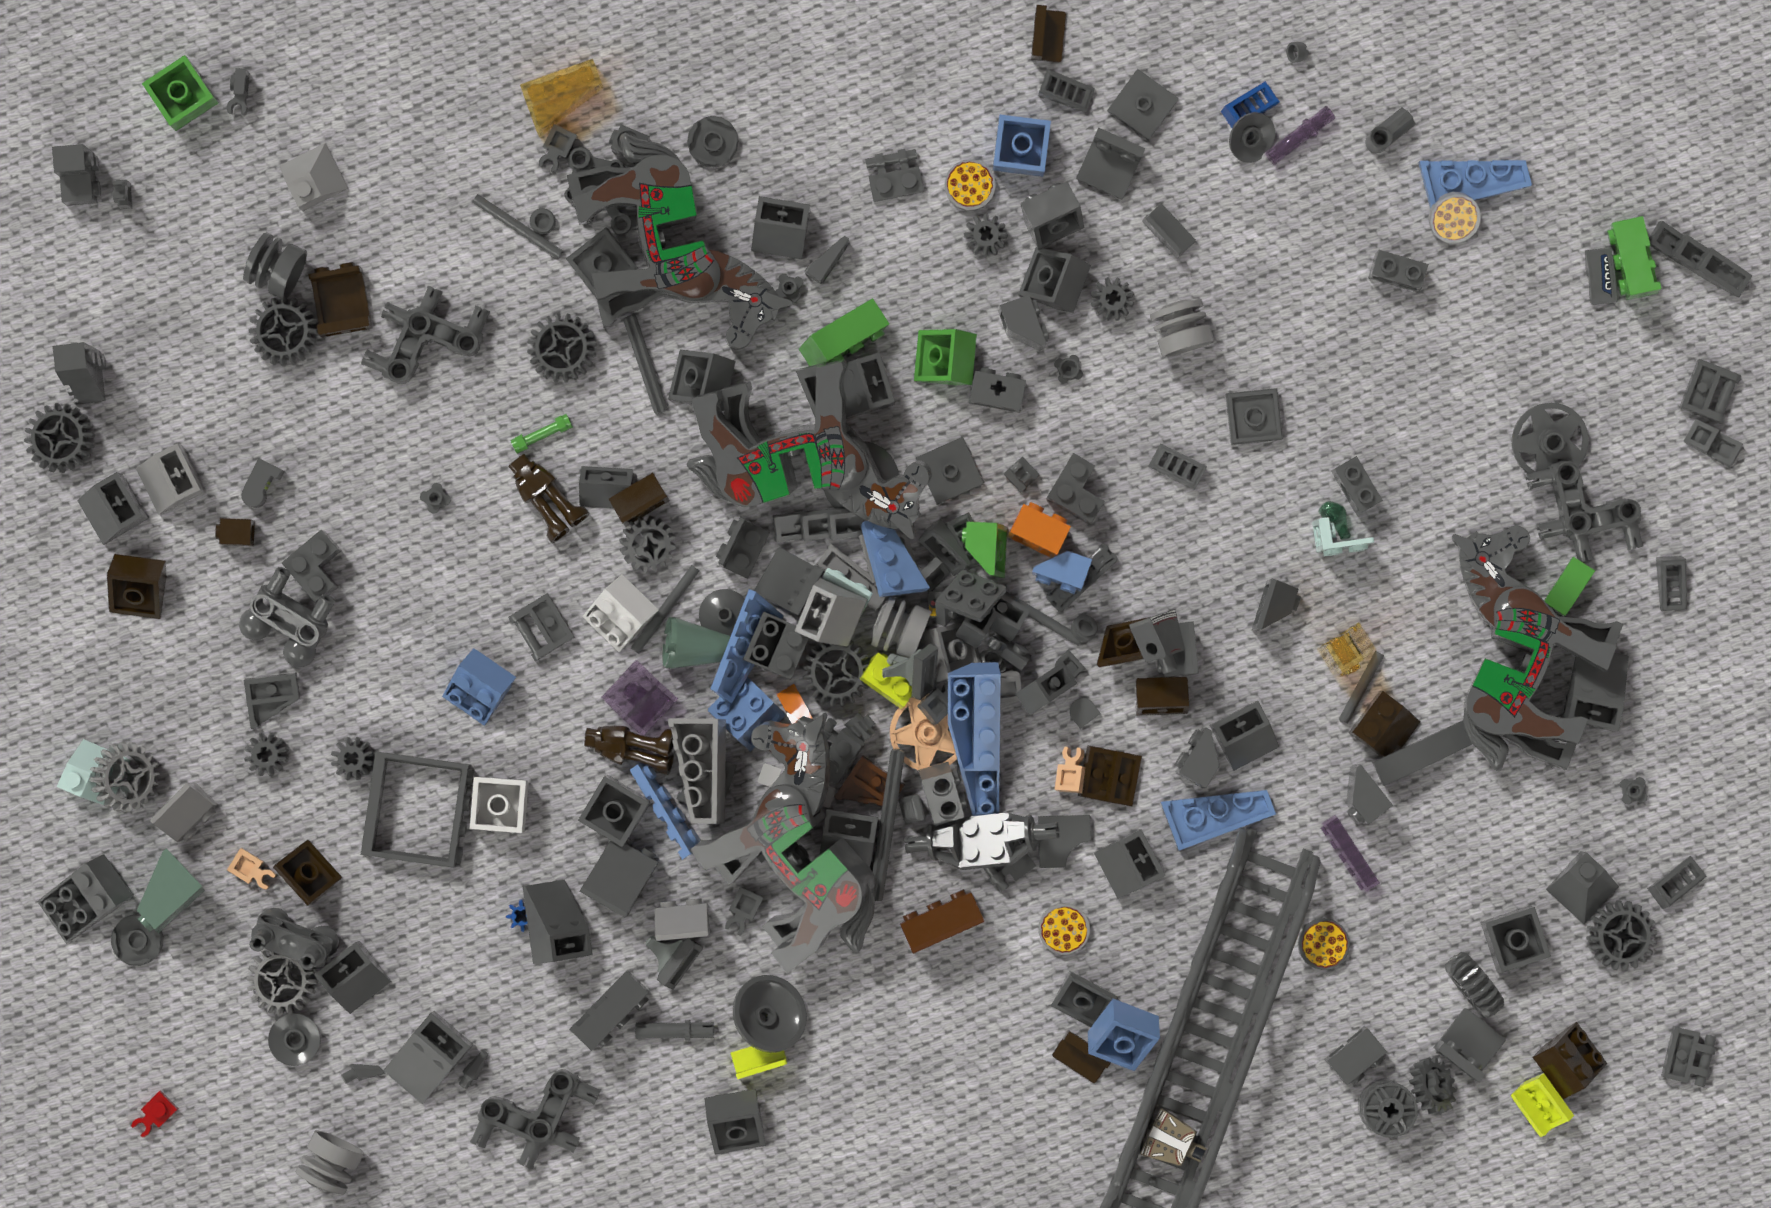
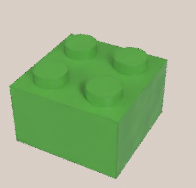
M186 55L142 83L168 124L175 131H178L219 103Z

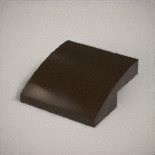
M1087 745L1083 765L1086 768L1083 791L1078 793V796L1132 807L1142 756Z

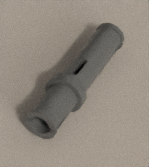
M685 1020V1023L636 1022L635 1024L636 1039L685 1038V1041H691V1038H714V1022H691V1020Z

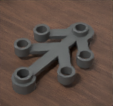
M585 147L573 148L567 157L572 173L603 166L611 167L614 163H618L621 168H624L619 160L609 161L593 157L590 150ZM577 156H584L585 162L583 164H577ZM568 187L564 193V196L569 203H573V201L569 199L567 196L570 192V188ZM616 206L606 209L611 217L610 224L612 230L619 235L627 234L632 227L629 216L620 213ZM594 217L590 219V221L587 224L584 225L591 224L594 220ZM619 220L626 222L624 229L617 228Z

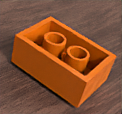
M1032 502L1029 505L1023 504L1007 537L1050 558L1057 556L1071 527L1066 524L1068 520L1057 514H1053L1050 517L1042 513L1044 508Z

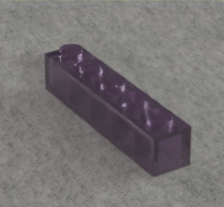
M1333 815L1321 823V831L1325 836L1328 835L1331 841L1329 843L1334 850L1337 848L1339 851L1338 857L1342 863H1347L1349 867L1347 871L1358 880L1356 882L1358 888L1367 892L1380 884L1338 817Z

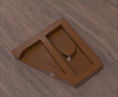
M863 755L834 797L839 800L846 799L882 806L887 771ZM900 782L899 793L906 785L903 782Z

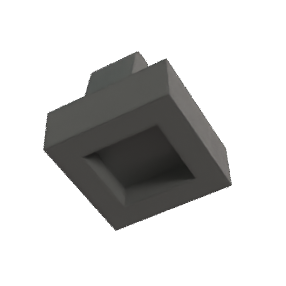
M1022 456L1004 473V476L1021 493L1040 474Z
M928 555L925 559L929 564L924 569L918 565L917 567L929 585V589L933 591L951 573L937 557L933 558Z

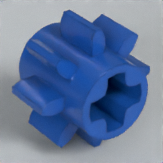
M520 899L518 907L513 904L509 905L513 911L512 914L506 915V918H512L511 928L519 925L521 926V931L524 932L527 921L522 920L519 922L517 920L519 915L516 913L517 910H526L523 899Z

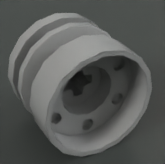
M1202 299L1177 301L1165 305L1158 311L1150 314L1151 321H1164L1154 326V331H1167L1168 334L1157 341L1162 357L1192 351L1214 342L1210 325L1197 326L1196 323L1206 317V312L1193 313L1194 310L1204 306Z
M890 596L888 601L881 607L873 627L871 645L877 647L881 637L887 639L883 648L884 651H887L891 644L895 642L898 643L896 655L909 658L917 650L932 611L916 605L910 615L905 613L906 601L902 600L899 610L893 609L897 597Z
M315 1130L307 1147L316 1156L303 1155L301 1161L305 1165H298L295 1172L310 1185L318 1189L344 1195L348 1187L343 1182L350 1183L352 1177L344 1171V1168L356 1170L364 1152L341 1138Z

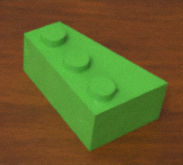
M1643 216L1613 222L1610 225L1611 230H1607L1609 244L1615 245L1617 255H1613L1615 270H1620L1622 280H1618L1621 296L1626 295V300H1632L1658 294L1662 288L1660 281L1657 282L1654 270L1656 265L1655 261L1652 260L1650 241Z
M872 298L810 335L801 345L799 351L809 366L843 360V356L848 353L853 355L864 348V343L868 340L875 342L884 336V329L889 325V322Z

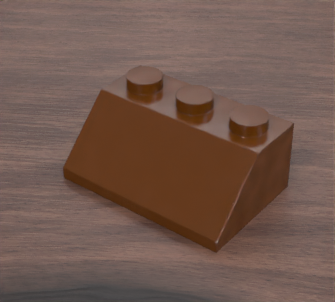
M962 889L951 894L952 900L942 904L941 900H938L926 906L928 911L918 914L916 910L902 916L904 921L900 925L913 954L985 922L971 891L966 893Z

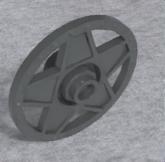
M1542 403L1527 410L1517 421L1512 433V451L1519 466L1527 473L1545 470L1550 464L1556 463L1558 459L1573 462L1579 467L1588 450L1589 436L1587 427L1580 415L1570 407L1559 403ZM1545 409H1559L1567 412L1569 415L1554 422ZM1531 416L1533 432L1518 438L1522 425ZM1578 426L1582 435L1581 450L1570 440ZM1519 452L1535 454L1536 471L1524 462ZM1568 467L1560 472L1561 478L1571 473L1570 468Z

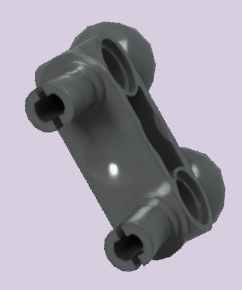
M278 567L268 585L261 586L257 595L251 599L249 610H246L240 617L239 628L247 639L253 641L265 638L270 633L271 627L290 637L283 649L285 660L291 666L297 668L305 667L314 660L316 647L321 638L327 633L328 622L326 618L335 600L327 594H322L313 611L282 593L291 573L283 567ZM263 599L269 601L270 608L263 603ZM307 626L313 628L315 635L307 630Z
M270 908L259 915L257 923L252 930V938L249 943L250 948L254 951L259 952L263 949L299 961L301 968L309 970L313 967L325 966L327 958L336 953L339 947V937L336 931L329 926L321 925L311 930L290 922L287 913L282 909Z

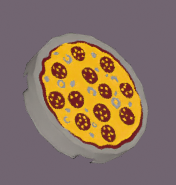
M963 160L956 163L948 171L945 179V192L948 200L956 208L964 211H974L985 207L992 200L996 189L995 177L991 169L977 160Z
M1461 192L1447 193L1438 198L1439 200L1432 205L1428 217L1430 229L1436 237L1446 243L1457 244L1473 236L1479 227L1481 219L1480 210L1476 202Z
M1058 903L1049 907L1042 914L1039 922V936L1042 943L1050 951L1059 955H1070L1079 951L1086 944L1090 935V923L1086 914L1079 907L1070 903Z

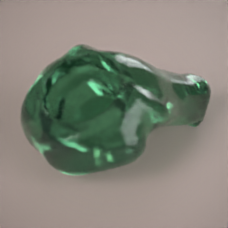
M1333 501L1323 503L1318 510L1321 517H1329V522L1334 523L1340 539L1350 538L1351 533L1347 525L1345 507Z

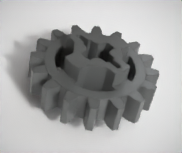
M649 515L647 521H644L640 516L638 524L630 521L631 529H623L626 538L619 539V542L624 546L620 548V552L622 555H626L623 559L627 564L631 563L633 569L637 570L641 567L643 572H647L648 567H651L655 572L657 571V564L660 563L665 567L664 559L673 558L669 551L676 549L674 543L671 542L676 537L673 533H670L671 527L668 524L664 525L665 522L661 518L655 522L653 516ZM650 529L658 530V531L661 532V533H660V534H659L658 532L652 533V532H650ZM636 554H637V556L643 555V556H645L646 559L638 558V557H636L635 555H636Z
M1428 1057L1414 1063L1415 1069L1410 1070L1413 1079L1409 1080V1083L1414 1086L1411 1093L1415 1094L1416 1102L1422 1103L1421 1110H1428L1429 1115H1438L1452 1109L1451 1103L1456 1102L1452 1094L1457 1092V1089L1452 1087L1455 1079L1450 1076L1451 1070H1445V1063L1443 1061L1438 1063V1058L1436 1057L1432 1059Z

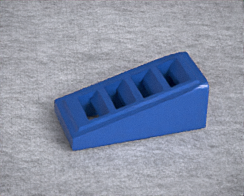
M1265 81L1225 105L1221 113L1230 127L1233 128L1234 124L1242 116L1246 115L1240 104L1244 103L1250 113L1259 112L1264 114L1279 104L1280 101ZM1261 91L1268 101L1266 105L1257 94ZM1253 97L1259 109L1256 110L1249 98Z

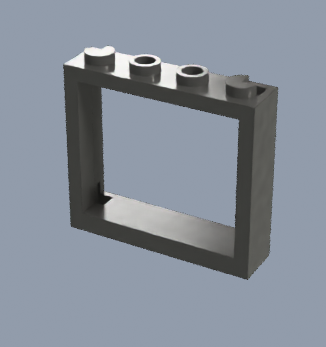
M376 751L360 855L451 868L456 867L457 863H461L463 847H459L460 837H465L467 822L463 821L464 811H469L471 796H467L468 785H473L474 770H470L471 764ZM388 761L461 771L448 858L375 848Z

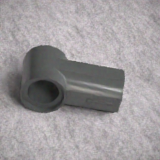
M1401 107L1367 135L1365 140L1367 149L1375 154L1383 152L1416 125L1413 116L1408 110ZM1381 135L1384 139V145L1376 144L1373 136Z

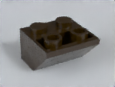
M1577 1022L1542 1046L1532 1057L1562 1099L1585 1089L1608 1064L1588 1038L1587 1033Z

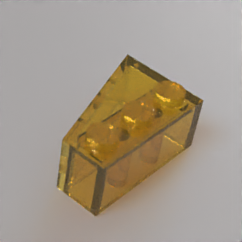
M593 59L520 84L539 138L550 130L554 124L561 122L567 115L603 89Z
M1360 622L1318 647L1317 651L1332 675L1340 674L1345 676L1361 668L1359 662L1363 661L1376 648Z

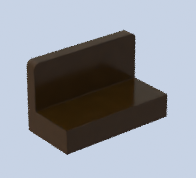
M1036 5L1031 60L1060 63L1062 61L1066 12L1046 10L1047 5Z
M1137 678L1136 716L1188 714V678Z
M1067 1030L1052 1054L1055 1059L1092 1083H1096L1104 1069H1108L1111 1064L1109 1061L1090 1055L1088 1053V1042L1070 1030Z

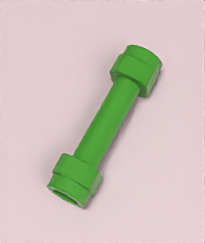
M567 414L555 418V422L524 437L521 434L510 441L515 452L518 454L528 450L529 445L558 431L561 433L573 428Z

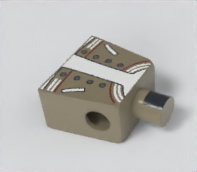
M1161 1108L1140 1154L1182 1166L1186 1156L1201 1163L1207 1148L1193 1142L1197 1134L1195 1129L1166 1109Z

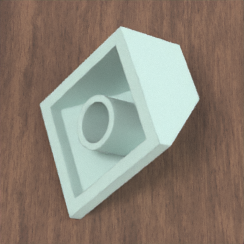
M83 739L67 762L57 787L81 798L104 805L105 800L98 801L96 799L100 792L96 793L91 790L96 786V783L90 782L89 779L96 775V772L90 770L91 767H98L94 759L96 757L103 758L101 751L106 748ZM123 756L125 762H128V764H130L131 759H128ZM111 767V769H110V771H109V776H111V774H112V771H113V768H112V767ZM111 787V789L116 794L119 787Z

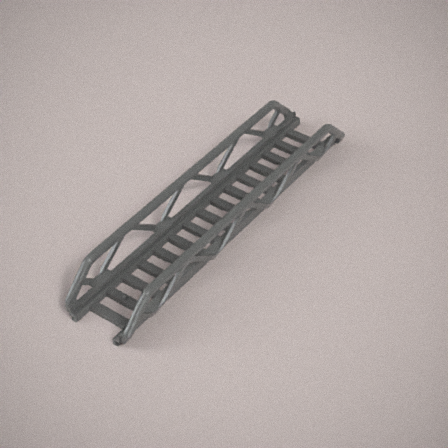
M1244 828L1239 830L1233 852L1227 864L1226 874L1216 894L1209 921L1191 962V969L1181 989L1170 1027L1157 1054L1153 1072L1146 1084L1135 1122L1122 1149L1117 1170L1111 1179L1100 1208H1119L1121 1203L1134 1208H1165L1125 1193L1130 1178L1174 1194L1175 1198L1171 1208L1199 1207L1314 893L1320 867V857L1314 855L1312 851L1303 848L1295 868L1252 852L1251 849L1258 831L1251 828L1249 830ZM1249 861L1292 877L1287 892L1243 876L1242 873L1246 862ZM1309 865V873L1306 877L1305 886L1303 888L1301 887V884ZM1238 885L1282 901L1283 904L1279 915L1275 916L1233 900ZM1229 909L1273 925L1274 928L1269 941L1224 924ZM1290 915H1292L1294 918L1269 986L1265 985ZM1223 934L1265 950L1261 964L1258 965L1216 949L1215 946L1219 935ZM1211 958L1255 974L1256 977L1252 988L1249 989L1206 973ZM1202 982L1247 999L1243 1013L1241 1014L1198 998L1197 995ZM1193 1007L1238 1023L1234 1037L1231 1038L1188 1022ZM1254 1013H1256L1258 1016L1233 1084L1229 1083ZM1184 1031L1228 1047L1229 1051L1225 1062L1179 1046ZM1175 1056L1220 1072L1216 1086L1214 1087L1171 1071ZM1166 1080L1210 1096L1211 1100L1207 1111L1161 1095ZM1157 1105L1202 1121L1198 1135L1195 1136L1193 1142L1203 1147L1206 1146L1218 1111L1222 1112L1197 1182L1193 1181L1199 1162L1192 1158H1189V1160L1185 1159L1182 1166L1161 1161L1184 1170L1179 1185L1134 1168L1137 1158L1143 1149V1142L1147 1131L1152 1129L1155 1122L1152 1117Z

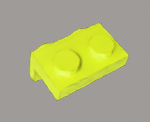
M877 653L869 661L870 664L860 677V680L902 709L912 696V686L909 685L906 678L901 676L883 678L882 669L890 666L887 663L888 655Z
M1544 1073L1523 1082L1511 1094V1098L1540 1137L1545 1136L1552 1128L1570 1121L1574 1116Z

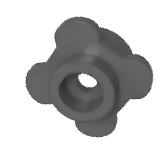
M781 274L778 277L780 283L778 289H776L777 295L782 298L791 299L793 302L800 299L799 290L803 285L802 278L798 276L793 278L788 277L787 274ZM788 285H790V286L792 287L791 290H788V289H787V286H788Z
M1071 355L1069 358H1058L1055 361L1054 366L1058 369V380L1061 383H1067L1070 379L1079 380L1082 378L1083 372L1079 369L1078 356ZM1070 367L1071 371H1067L1066 368Z
M434 483L431 489L420 494V500L427 504L428 511L432 514L438 513L439 508L449 505L451 502L450 496L443 492L440 483ZM434 496L438 497L436 501L433 500Z
M994 649L981 652L980 658L983 663L995 660L998 662L1000 673L1006 671L1007 667L1004 664V658L1000 656L1002 653Z
M1637 777L1635 780L1630 781L1623 779L1620 782L1623 803L1631 804L1633 801L1643 803L1647 800L1648 796L1644 791L1646 782L1642 777ZM1633 788L1636 789V792H1635V793H1632V792H1631V790H1632Z

